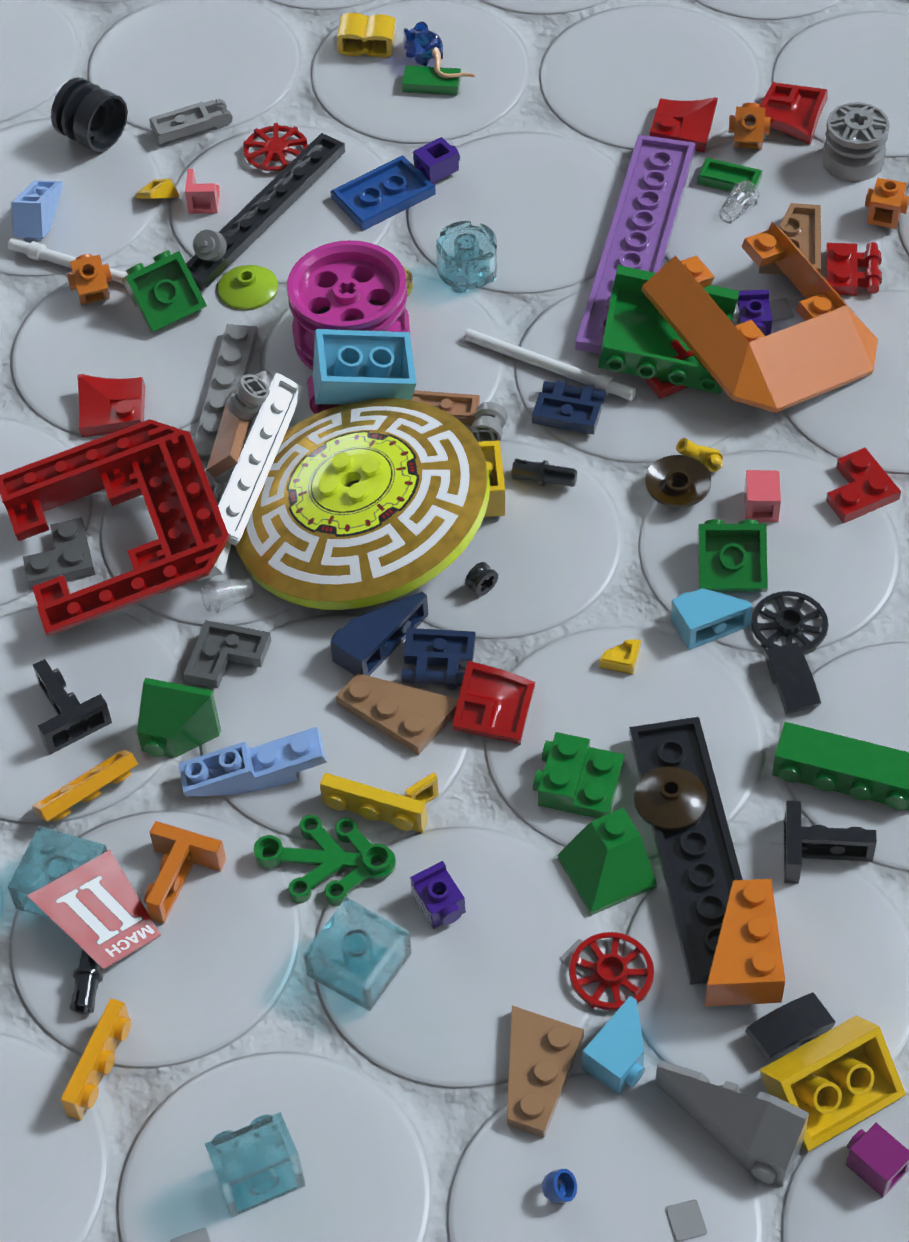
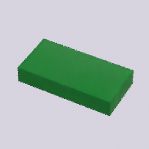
M406 65L402 80V92L458 95L461 77L442 78L436 74L434 67ZM440 67V71L446 74L461 73V68Z
M706 158L697 176V184L754 197L762 178V170Z

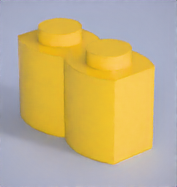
M360 13L341 15L337 33L338 53L347 56H360L363 54L371 57L392 56L396 38V18L383 14L369 17Z

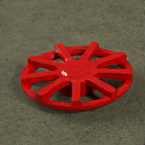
M274 123V126L254 129V133L244 141L243 150L246 160L252 166L264 171H282L289 165L285 160L287 154L297 157L301 153V151L289 147L302 145L304 150L308 143L307 138L298 131L297 127L294 126L292 128ZM279 131L287 132L282 137H278ZM273 132V137H268L266 133ZM293 135L299 138L296 140L287 141ZM260 137L265 142H258L254 140ZM250 147L262 148L249 154ZM263 154L266 156L262 165L253 161L256 157ZM271 160H280L282 166L269 167V163Z
M604 932L590 936L577 946L570 959L569 978L572 989L583 1001L588 1003L589 1007L607 1011H618L625 1002L621 1000L619 985L635 995L633 998L637 1000L638 1004L647 997L654 979V965L649 952L636 939L622 933ZM604 938H613L611 953L604 955L596 941ZM620 939L636 947L624 958L618 955ZM589 945L598 958L597 963L579 957L586 946ZM640 954L643 955L647 968H627L631 961ZM577 965L595 971V973L577 979L575 968ZM647 976L643 988L640 989L627 980V977ZM597 981L600 982L592 997L582 989V986ZM607 987L612 989L615 1003L599 1000Z

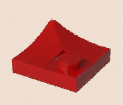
M772 82L759 107L765 108V117H771L770 128L787 133L806 144H811L818 120L828 99V89Z
M713 97L693 101L660 98L649 136L695 143V151L705 153L718 98Z
M77 374L79 431L82 438L110 434L144 421L145 383L143 377L114 379Z
M467 661L452 730L521 745L535 689V682L502 669Z

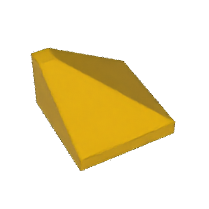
M154 179L135 194L137 199L176 198L179 196L171 179Z
M433 772L421 778L405 790V796L426 802V804L439 795L437 775Z

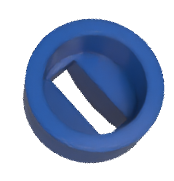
M568 1169L551 1171L542 1181V1193L551 1202L564 1203L572 1201L577 1194L576 1178Z

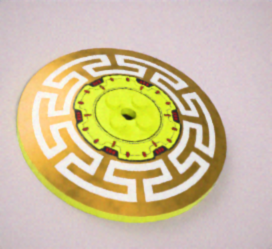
M376 398L329 408L299 422L286 431L241 539L236 545L237 552L247 571L257 583L275 596L293 604L316 609L344 610L390 601L419 588L438 576L463 553L473 540L485 516L490 494L489 471L484 454L474 435L461 421L451 414L423 402L398 398ZM359 480L358 483H354L350 487H346V485L349 482Z

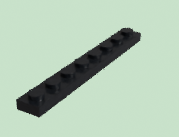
M321 133L219 231L226 240V252L221 259L207 261L200 259L195 254L186 265L198 289L204 291L345 153V143Z

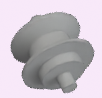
M208 229L202 230L197 233L193 240L194 253L200 259L217 261L226 252V240L219 232Z

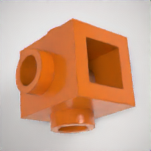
M743 103L742 107L736 106L735 115L729 116L728 133H734L733 148L762 149L764 135H769L771 117H765V108H760L757 103Z
M877 177L874 189H868L865 206L869 207L867 224L893 229L897 228L901 213L907 214L909 206V196L905 195L907 183Z
M83 254L74 261H70L72 272L66 274L71 291L77 290L81 305L110 298L107 282L112 281V276L108 263L102 265L100 255Z

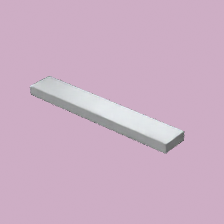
M278 373L273 376L270 382V394L266 401L260 405L243 444L238 464L234 465L217 504L230 536L228 542L235 546L241 539L305 388Z

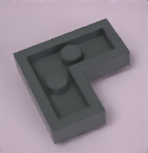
M82 517L50 524L55 546L54 550L23 556L30 590H32V586L64 575L67 581L95 575Z
M205 620L184 672L185 682L218 688L229 661L262 667L272 641L270 632Z

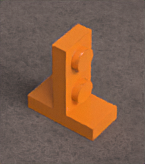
M155 821L149 832L154 851L162 853L164 856L161 860L160 873L155 883H150L146 890L144 903L147 905L151 919L164 924L193 865L198 864L221 872L226 862V856L221 840Z

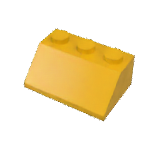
M857 1015L759 1070L768 1094L809 1113L803 1141V1148L808 1152L906 1095L880 1026Z

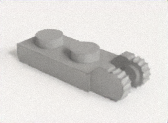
M219 98L215 101L200 102L151 117L149 122L159 144L213 127L217 129L223 128L232 123L233 116L227 110L225 101Z

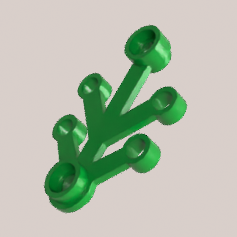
M315 815L303 817L300 821L301 835L305 839L314 840L322 850L283 847L280 839L273 835L262 836L254 844L255 859L260 866L265 868H274L280 863L319 865L305 876L295 878L290 882V898L296 903L308 901L312 895L311 890L343 867L356 869L340 881L334 880L326 885V900L333 906L344 904L348 899V892L366 879H384L391 875L396 867V858L393 851L383 844H371L357 829L355 820L347 817L340 819L336 823V835L341 842H350L358 853L345 852L322 827L321 820ZM311 824L317 826L313 830L305 829L306 826ZM345 827H350L353 829L349 833L341 832V830ZM267 853L275 854L271 857H264ZM376 861H381L384 863L379 866L372 865ZM298 887L306 888L303 893L294 892ZM334 890H340L343 892L339 896L331 895V892Z

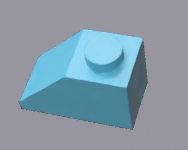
M701 588L691 593L685 592L672 599L670 620L690 650L750 627L752 605L749 601Z
M632 996L624 1002L592 1039L582 1054V1068L618 1095L628 1085L630 1087L635 1086L645 1071V1067H643L644 1046L637 1000Z

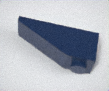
M419 592L352 619L344 628L338 629L331 638L332 661L354 676L357 673L370 676L406 639L407 628H417L429 615L427 595Z

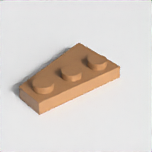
M791 203L779 228L791 239L812 265L821 272V205ZM775 262L759 268V273L785 275Z
M357 673L336 695L338 705L418 755L454 717L458 699L360 673Z
M512 1005L507 1125L543 1138L545 1137L584 1038V1029Z

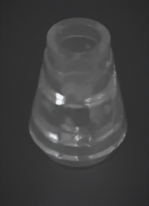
M749 181L735 184L718 211L719 217L727 224H731L757 205L758 198L760 197L759 190Z
M249 578L210 580L208 585L201 587L202 600L208 612H222L254 596L252 583Z

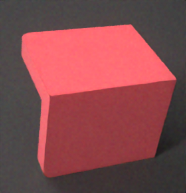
M188 169L185 186L188 213H218L219 185H215V183L196 184L194 169Z
M746 470L744 487L745 520L752 519L758 522L779 521L781 505L779 471Z

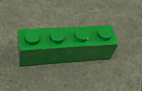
M784 722L774 756L772 776L780 777L787 782H800L815 786L823 791H835L851 795L858 800H870L886 804L893 809L909 810V752Z

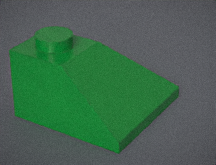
M145 678L137 725V735L142 752H146L154 757L167 756L176 758L220 735L221 727L212 690Z
M624 807L591 821L558 854V860L591 916L657 887L641 835Z

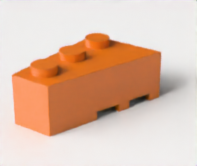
M733 880L707 983L704 1007L782 1003L785 974L772 880Z

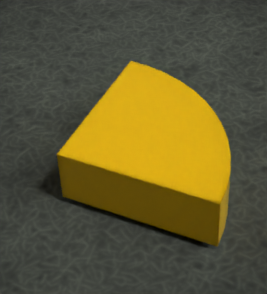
M625 640L623 644L611 649L608 648L600 658L599 668L633 674L641 649V640Z

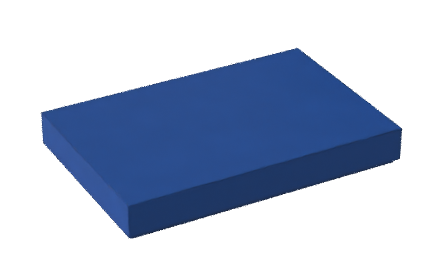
M402 155L331 190L330 194L331 199L364 231L436 195V188Z

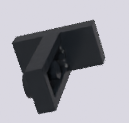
M45 659L33 664L38 684L58 714L38 725L43 744L50 755L112 723L108 705L101 694L80 704L73 692L67 694L64 687L67 685L58 668L52 670Z
M786 800L783 819L784 883L799 884L802 858L873 862L877 844L876 830H867L862 827H849L846 829L828 828L824 825L801 826V801Z

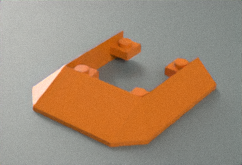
M771 222L768 230L745 238L741 247L759 268L775 262L806 299L799 302L796 311L805 320L804 322L767 336L761 332L752 320L735 326L704 290L705 287L712 284L715 276L697 255L682 261L675 255L642 286L641 291L733 401L777 413L869 376L874 370L878 343L877 337L774 222Z

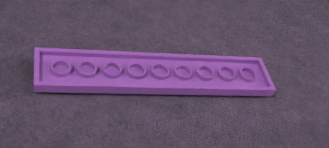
M638 135L577 334L575 350L600 354L612 285L618 265L657 273L663 267L694 157L695 143Z

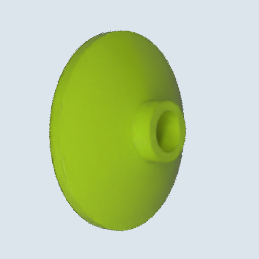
M259 265L235 267L225 273L218 284V293L221 300L229 307L238 310H253L263 307L271 302L278 292V281L275 274Z

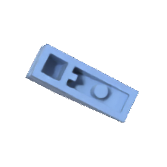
M34 180L11 202L14 237H23L24 241L27 242L40 241L51 230L63 188V181Z

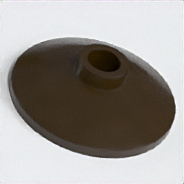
M671 455L657 460L649 467L645 477V484L648 493L657 502L669 507L683 508L699 503L708 495L711 488V476L706 466L700 461L689 456Z
M660 767L646 773L639 780L634 792V804L640 817L651 826L668 831L681 830L695 824L702 817L706 809L707 793L703 783L693 773L678 767ZM673 790L676 791V793L669 794L666 791Z

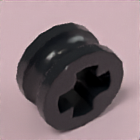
M480 562L468 572L465 584L473 589L478 596H483L490 592L497 583L498 573L494 569H490L486 562Z

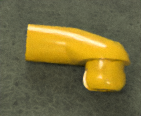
M682 438L678 441L676 451L680 454L700 461L710 472H716L722 468L723 455L717 449L697 445L687 438Z

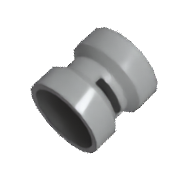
M247 374L241 377L236 386L237 390H234L226 401L229 411L234 416L243 420L253 419L259 411V405L263 404L270 394L269 387L261 378Z
M494 402L481 403L477 407L475 421L470 429L478 442L501 441L502 428L505 426L508 417L507 411L504 407Z

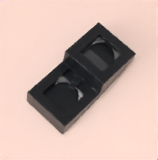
M798 642L763 651L772 683L777 684L785 714L817 707L821 704L815 681Z
M814 992L768 1013L749 1025L745 1032L766 1061H770L794 1051L802 1041L831 1030L836 1021Z

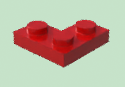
M866 447L837 459L836 468L849 484L828 492L826 502L843 524L900 500L901 490Z

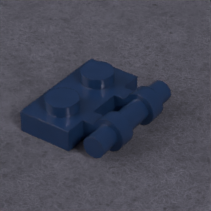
M557 380L556 383L544 381L542 392H539L532 413V424L594 435L601 414V404H604L606 400V391L595 390V387L590 385H584V388L567 385V381Z
M407 628L404 664H416V670L402 669V683H415V687H426L427 684L446 685L447 689H457L458 686H462L465 672H459V667H466L467 661L474 662L476 632ZM428 665L447 666V671L428 670Z

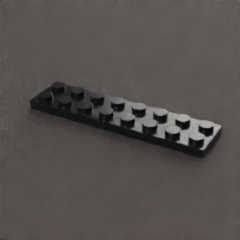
M692 717L629 727V737L640 779L646 773L660 767H678L697 776L703 783L707 793L706 809L702 817L695 824L685 829L674 831L662 830L651 826L690 985L706 983L709 979L733 880L743 879L700 718ZM673 790L666 791L669 794L676 793V791Z

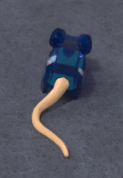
M420 21L410 30L408 28L403 29L404 49L407 50V57H415V62L423 66H428L429 60L434 58L435 72L442 78L475 77L472 73L446 74L440 71L441 59H443V43L437 33L428 30L427 23Z

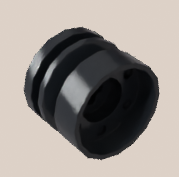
M80 77L70 79L61 87L55 96L51 108L52 126L58 133L76 140L83 146L97 152L110 149L122 135L127 123V105L121 96L102 89L98 85Z

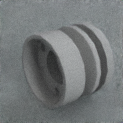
M861 102L846 103L836 107L830 112L827 119L826 141L822 158L824 167L831 175L850 182L874 178L881 172L885 160V145L888 140L890 127L888 117L881 109Z

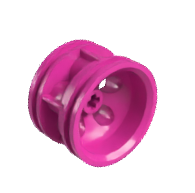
M337 241L309 251L292 267L287 279V294L290 311L294 317L292 323L294 345L300 360L312 371L316 329L410 332L409 315L405 307L407 302L406 274L400 261L388 250L363 241ZM324 307H330V310L326 313L316 314Z

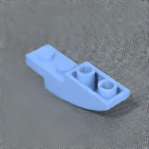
M317 727L253 748H249L246 742L229 746L179 763V769L185 796H224L268 789L298 781L297 772L327 763L321 733Z

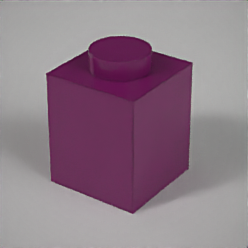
M877 1122L867 1132L860 1129L847 1144L849 1154L846 1166L882 1198L909 1171V1150Z

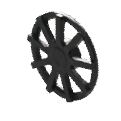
M793 591L777 592L765 597L756 605L751 617V631H753L755 637L765 650L767 648L779 647L774 642L781 636L786 637V645L792 644V637L795 636L804 644V646L800 647L802 652L807 653L810 651L812 653L827 636L829 626L827 614L816 600L803 593ZM782 597H797L798 601L794 608L786 607ZM775 599L780 611L776 614L768 610L764 605L770 600ZM806 600L815 606L816 610L803 615L800 609ZM758 613L765 615L775 622L758 623ZM822 617V627L805 624L807 621ZM777 630L768 639L760 631ZM802 631L819 635L811 642Z

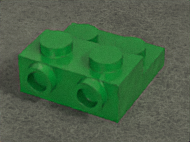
M169 250L154 256L153 260L155 262L146 267L142 263L132 266L126 270L128 275L122 279L135 307L139 308L151 333L207 306L180 251L173 254Z
M711 519L705 521L704 524L698 525L699 589L704 588L715 592H767L766 524H758L757 520L752 519L741 520L738 524H725L723 520Z
M555 732L553 741L546 740L543 747L542 761L546 762L544 771L537 769L534 777L533 791H538V806L592 818H600L609 814L622 773L625 754L590 747V739Z

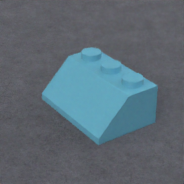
M316 329L313 360L315 404L346 405L376 398L411 400L416 387V376L410 332Z

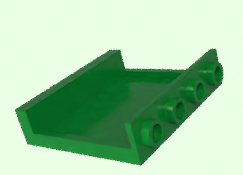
M618 265L611 290L598 368L647 379L657 377L662 382H670L674 385H683L706 392L721 394L723 389L695 355L683 360L673 358L678 356L671 346L675 339L680 342L686 351H690V349L641 291L642 286L656 273ZM714 285L705 287L704 290L733 322L739 291Z

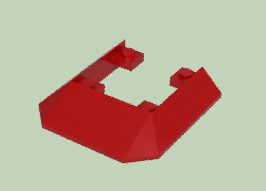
M148 419L0 475V495L18 541L50 530L44 514L45 511L104 489L112 506L143 495L158 536L157 540L127 551L134 569L132 571L74 593L70 592L64 575L32 586L38 605L37 609L47 637L199 580L210 574L230 536L190 432Z

